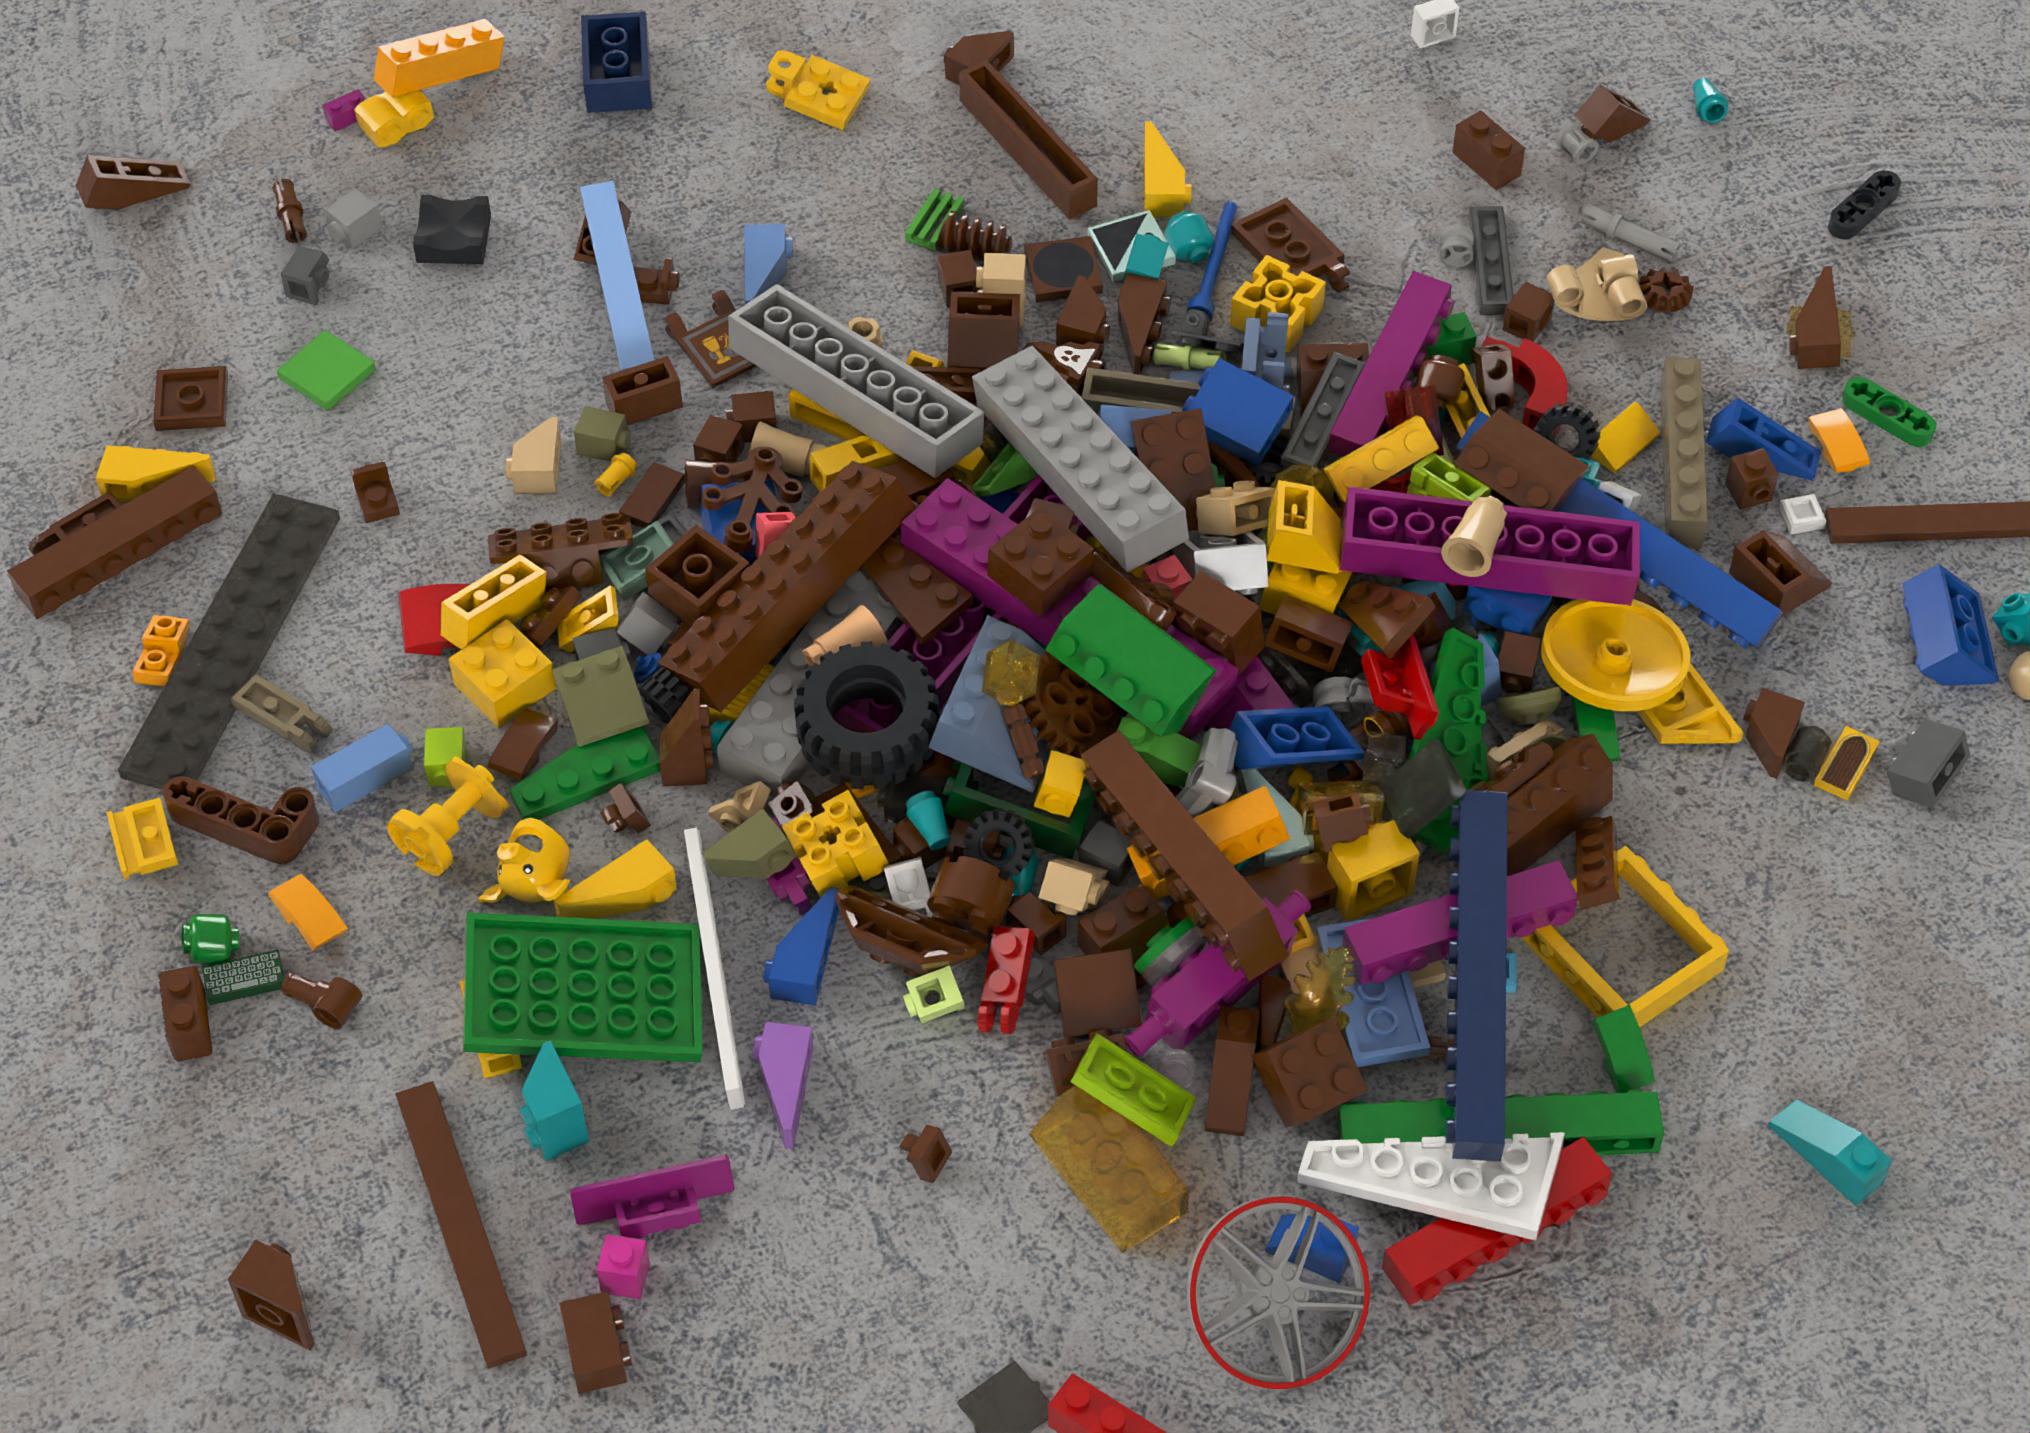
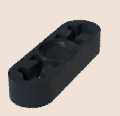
M1880 170L1871 175L1832 210L1828 223L1829 232L1839 239H1850L1856 236L1896 200L1901 185L1899 176L1888 170ZM1867 201L1871 203L1873 207L1862 208L1858 206L1856 202ZM1851 215V216H1852L1851 222H1848L1847 220L1849 219V216Z

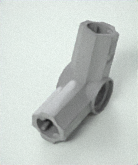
M1211 728L1205 732L1199 759L1190 770L1185 787L1176 796V799L1192 818L1211 810L1214 805L1220 806L1225 804L1234 791L1236 777L1231 774L1238 741L1235 739L1236 734L1226 728Z

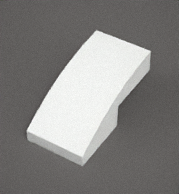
M921 857L884 866L892 901L932 918L933 913L927 906L930 889Z

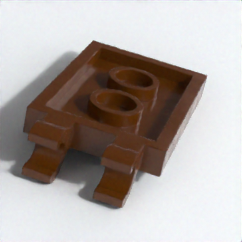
M1287 197L1231 223V234L1259 262L1268 255L1290 265V273L1296 276L1302 271L1316 278L1325 274L1331 287L1336 292L1349 288V283L1344 279V277L1350 275L1349 269L1344 265V254Z

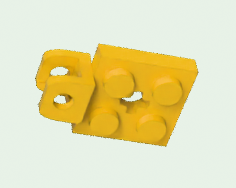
M777 51L768 65V72L771 76L766 82V90L784 99L785 107L843 131L868 91L871 79L815 55H811L805 64L806 58L789 51ZM786 62L790 67L782 68L778 64ZM783 80L784 86H780L776 82ZM828 89L833 91L834 93L830 92L828 93V95L822 94V90Z

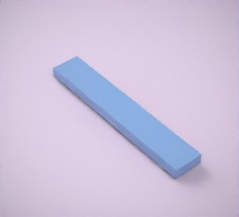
M614 181L581 186L580 192L620 370L622 371L653 361L654 356Z

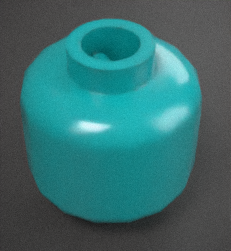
M1186 210L1177 213L1169 219L1165 230V238L1175 257L1181 261L1190 260L1191 263L1205 259L1209 254L1208 250L1214 243L1213 234L1205 218L1199 213H1192Z

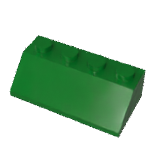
M1102 584L1097 585L1062 620L1045 649L1160 737L1180 732L1217 671Z

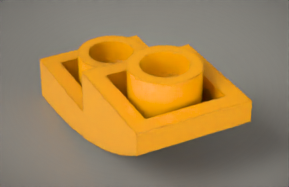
M1842 408L1809 417V429L1822 444L1823 457L1836 473L1851 472L1858 467L1870 464V458L1864 444Z
M153 615L142 637L144 649L132 671L134 683L170 687L184 650L190 625L189 619Z
M302 874L268 892L269 897L288 925L295 924L312 951L341 936L348 929L326 898Z

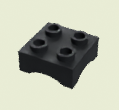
M421 195L418 227L413 241L416 263L484 264L491 219L488 196H475L466 200H447L434 195Z

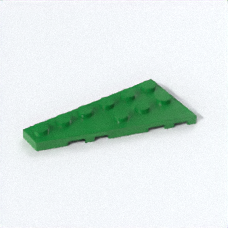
M1451 628L1444 633L1430 682L1439 711L1437 721L1432 728H1428L1421 741L1417 739L1413 741L1391 821L1398 819L1409 837L1449 858L1451 838H1457V828H1450L1451 805H1458L1461 790H1469L1482 781L1488 783L1487 745L1482 743V726L1486 724L1485 710H1481V689L1485 687L1483 643L1455 628Z

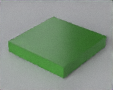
M324 330L277 370V375L280 380L328 411L376 370L374 361L327 330Z

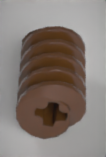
M951 211L948 218L942 224L937 249L941 251L945 247V251L948 254L956 251L971 250L974 261H979L982 257L984 261L985 253L1010 254L1012 236L1007 235V225L1005 224L1001 225L998 232H994V221H989L986 228L983 229L981 218L977 217L973 225H969L968 214H964L960 222H957L956 211Z

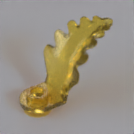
M1339 946L1336 949L1327 948L1328 955L1322 952L1317 953L1316 959L1319 964L1312 960L1307 961L1306 968L1312 977L1302 974L1295 976L1294 982L1300 990V994L1289 993L1284 998V1004L1293 1025L1289 1036L1316 1022L1331 1018L1335 1019L1340 1031L1348 1026L1349 1016L1340 1008L1352 1003L1354 995L1343 990V988L1355 982L1353 975H1347L1354 971L1355 965L1349 963L1353 961L1354 957L1348 954L1346 946Z

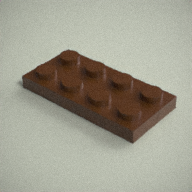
M1202 409L1130 421L1136 457L1185 508L1188 531L1198 530L1196 498L1211 494L1210 489L1216 488ZM1172 549L1155 557V562L1172 556Z

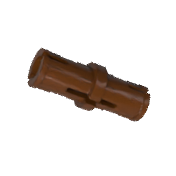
M281 179L284 190H281L277 180L272 186L278 204L276 207L277 217L283 223L286 240L291 243H298L296 231H298L301 241L307 237L301 217L303 215V208L301 203L297 201L293 182L289 179Z

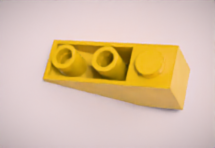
M106 445L96 480L101 496L107 492H112L120 502H130L193 465L208 483L216 480V474L209 454Z

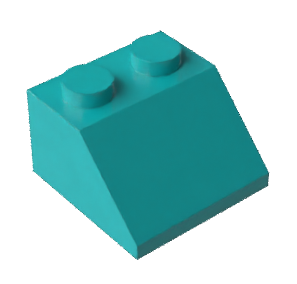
M551 1040L545 1042L521 1090L525 1106L520 1107L519 1111L526 1126L523 1130L531 1149L534 1150L539 1147L544 1160L547 1161L589 1143L582 1102Z

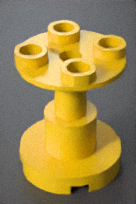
M456 756L446 764L447 777L456 792L442 805L433 803L420 816L409 810L400 809L387 824V832L396 847L404 855L411 851L418 858L414 865L433 876L441 875L453 864V855L447 842L460 830L458 821L472 807L491 818L500 817L509 808L508 802L498 794L491 784L494 782V778L485 767L477 765L473 768Z

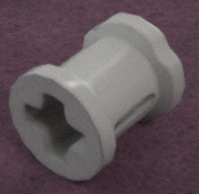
M1569 122L1560 129L1555 137V143L1559 147L1565 148L1572 155V159L1577 165H1583L1595 156L1599 144L1595 139H1589L1581 131L1582 128L1577 122Z

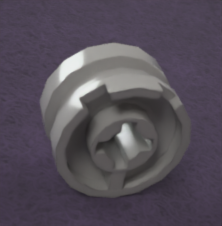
M1332 677L1319 682L1313 690L1314 707L1329 706L1347 730L1360 725L1364 721L1366 713L1365 704L1354 703L1349 700L1348 692L1353 680L1352 678Z

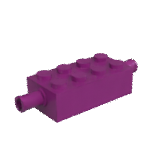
M1294 890L1277 907L1266 897L1262 899L1270 911L1289 955L1298 932L1293 923L1311 908L1307 898L1298 890ZM1207 941L1209 946L1200 954L1194 951L1179 965L1181 970L1170 979L1168 976H1165L1153 986L1150 991L1152 994L1151 999L1147 1003L1149 1007L1145 1022L1125 1037L1124 1040L1127 1046L1135 1055L1142 1057L1149 1048L1162 1038L1178 1054L1219 1018L1221 1005L1232 1007L1259 983L1261 975H1268L1284 960L1249 982L1239 969L1233 972L1221 955L1223 949L1220 946L1214 949Z

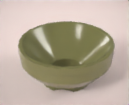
M1560 686L1541 688L1495 698L1494 702L1497 712L1502 716L1515 721L1517 726L1551 719L1550 715L1557 709L1562 700V690Z

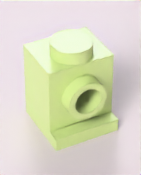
M950 965L906 982L909 993L903 995V999L910 1017L918 1015L921 1024L950 1012L965 1009L964 1001ZM937 993L940 996V1000L936 1004L929 1005L925 1001L927 995Z

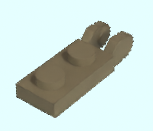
M257 674L231 698L233 707L288 741L291 739L297 747L302 750L304 749L308 753H312L318 747V744L312 736L300 729L305 723L313 732L326 738L333 732L330 723L313 712L310 706Z

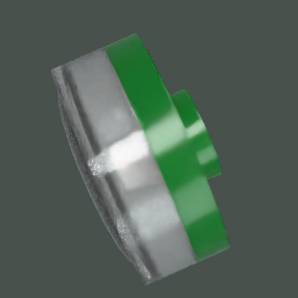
M1189 917L1183 919L1173 928L1170 925L1165 926L1146 944L1149 950L1140 957L1133 967L1152 988L1165 976L1171 979L1181 970L1179 965L1189 954L1194 951L1200 954L1206 946L1208 940L1202 931L1203 927L1200 924L1195 926Z

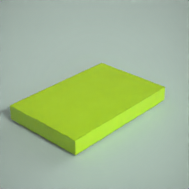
M1096 1034L1090 1042L1071 1080V1083L1170 1147L1178 1140L1196 1100L1194 1095L1100 1034Z

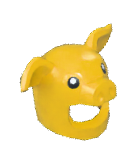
M527 818L519 821L513 828L508 843L500 844L497 851L500 859L497 868L499 884L487 889L479 896L478 902L495 903L507 895L525 903L556 899L567 891L570 879H564L571 854L567 843L557 832L541 820ZM530 834L541 838L543 846L540 852L530 851L522 846L519 842V837Z

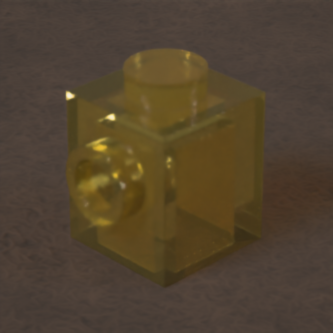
M1013 640L987 652L982 692L995 698L999 703L1010 707L1035 695L1040 655Z

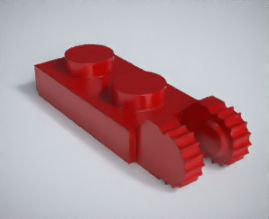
M994 926L981 998L982 1003L979 1006V1016L977 1017V1027L980 1032L990 1033L992 1031L997 1006H1003L999 1023L1002 1034L1014 1033L1019 1008L1023 1007L1035 932L1030 928Z

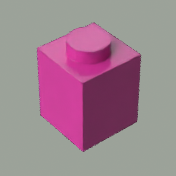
M606 1234L597 1267L601 1293L608 1291V1294L641 1299L650 1265L646 1240Z

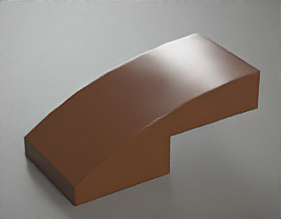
M525 708L498 743L488 762V768L521 780L539 762L540 749L557 732L558 719Z

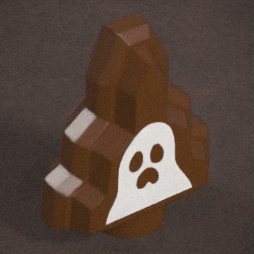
M1040 341L1027 342L1024 347L1026 349L1033 346L1057 372L1068 376L1069 385L1079 396L1083 393L1087 367L1106 370V362L1101 361L1104 345L1086 342L1084 344L1067 342L1058 346Z

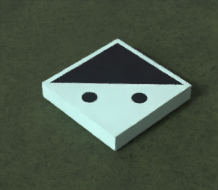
M1150 210L1088 228L1087 236H1091L1093 247L1112 282L1120 281L1123 278L1136 233L1155 235L1162 241L1167 242ZM1168 245L1162 268L1175 264V254L1170 245Z

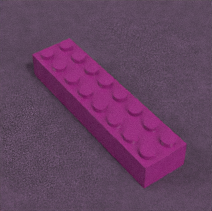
M1348 487L1343 513L1339 570L1629 606L1632 604L1640 574V522L1503 505L1507 515L1504 520L1503 530L1494 549L1491 567L1482 576L1468 577L1453 571L1444 562L1441 550L1443 544L1454 533L1461 522L1467 508L1472 505V501Z

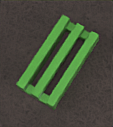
M934 188L906 230L905 241L936 251L939 233L944 220L948 218L951 211H956L957 219L965 207L964 198L958 196L954 200L952 194L946 192L943 196L941 195V190ZM946 208H951L945 216V218L943 219V221L941 222V224L939 225V227L937 228V230L935 231V233L933 234L932 238L928 240L927 237L931 233L932 229H934L938 224L939 219L946 210Z

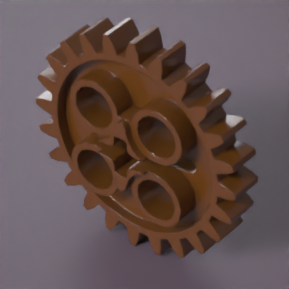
M1048 652L1035 658L1026 666L1027 669L1020 674L1023 680L1017 684V687L1022 693L1017 697V700L1026 704L1027 716L1031 718V721L1027 724L1030 723L1031 728H1036L1039 731L1035 738L1037 741L1043 738L1048 741V751L1055 747L1060 753L1082 759L1080 754L1117 732L1122 717H1126V715L1117 711L1120 707L1118 704Z

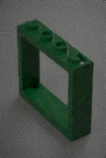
M956 759L954 760L952 768L958 770L957 777L949 775L942 793L949 796L944 810L945 814L972 823L983 812L988 810L994 811L996 808H1002V811L1007 812L1012 810L1016 816H1022L1026 820L1025 824L1031 827L1034 847L1069 859L1073 858L1097 791L1092 790L1085 778H1083L1078 800L1068 824L965 787L972 766ZM1000 830V834L1010 837L1009 834Z

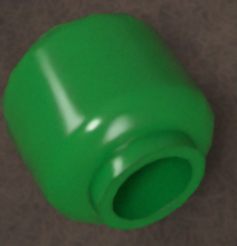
M224 914L193 915L188 924L182 925V954H188L190 961L196 964H215L228 961L231 950H238L239 929L238 927H231L229 917Z

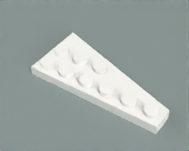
M1565 1132L1550 1133V1137L1528 1138V1134H1513L1512 1139H1505L1501 1162L1452 1159V1144L1445 1143V1136L1422 1137V1142H1400V1138H1384V1143L1361 1144L1357 1139L1308 1141L1298 1171V1183L1537 1240L1564 1143Z

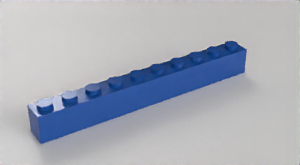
M1482 411L1478 413L1456 447L1461 452L1473 434L1490 418ZM1583 478L1560 511L1563 513L1640 522L1641 572L1639 578L1655 589L1659 583L1669 589L1671 592L1667 597L1686 609L1690 603L1699 609L1701 613L1698 615V618L1714 629L1721 624L1732 631L1728 638L1744 649H1747L1750 644L1758 649L1783 614L1781 609Z

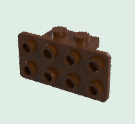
M620 513L606 514L601 519L587 521L585 518H574L566 521V524L551 526L550 523H537L532 525L530 529L518 531L515 528H501L488 536L489 560L491 564L507 563L518 555H522L546 571L545 592L552 588L560 589L569 586L576 588L603 584L598 550L630 546L634 543L630 518L623 517Z

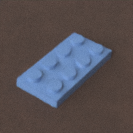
M1373 918L1317 927L1316 939L1343 1036L1357 1067L1428 1056L1431 1047L1408 970L1392 975L1388 980L1381 983L1370 982L1359 985L1342 949L1344 928Z

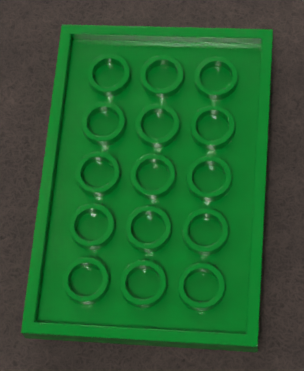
M467 912L465 929L463 1052L538 1055L543 1043L551 1040L558 1056L701 1063L703 1050L699 924Z

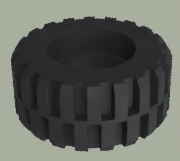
M861 642V646L851 647V644L840 646L837 653L833 654L832 651L825 653L820 657L819 665L813 663L805 671L806 679L800 680L796 689L797 697L794 699L797 736L807 762L813 763L814 770L821 776L830 774L831 782L841 786L844 785V782L851 783L852 789L863 790L864 785H874V789L885 788V783L893 781L894 784H898L906 780V773L910 772L912 775L917 773L923 767V759H930L934 750L928 747L939 721L937 689L933 677L928 675V669L923 663L918 660L913 663L912 654L903 649L898 653L894 651L893 645L881 643V647L872 646V642ZM866 698L889 702L902 713L887 728L871 733L848 730L833 719L836 713L848 703Z

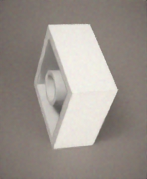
M1432 0L1414 6L1411 37L1420 49L1456 37L1459 7L1454 0Z

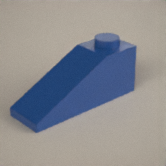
M1739 398L1712 417L1706 440L1708 445L1730 459L1732 456L1764 448L1777 472L1808 480L1815 478L1821 455L1819 449Z
M831 887L776 946L773 960L766 961L763 981L764 983H769L770 999L816 1006L840 911L835 900L837 892H839L838 888Z

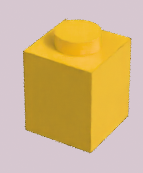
M1051 750L1045 763V773L1040 777L1034 807L1070 818L1080 795L1084 778L1082 772L1086 769V766L1082 759Z

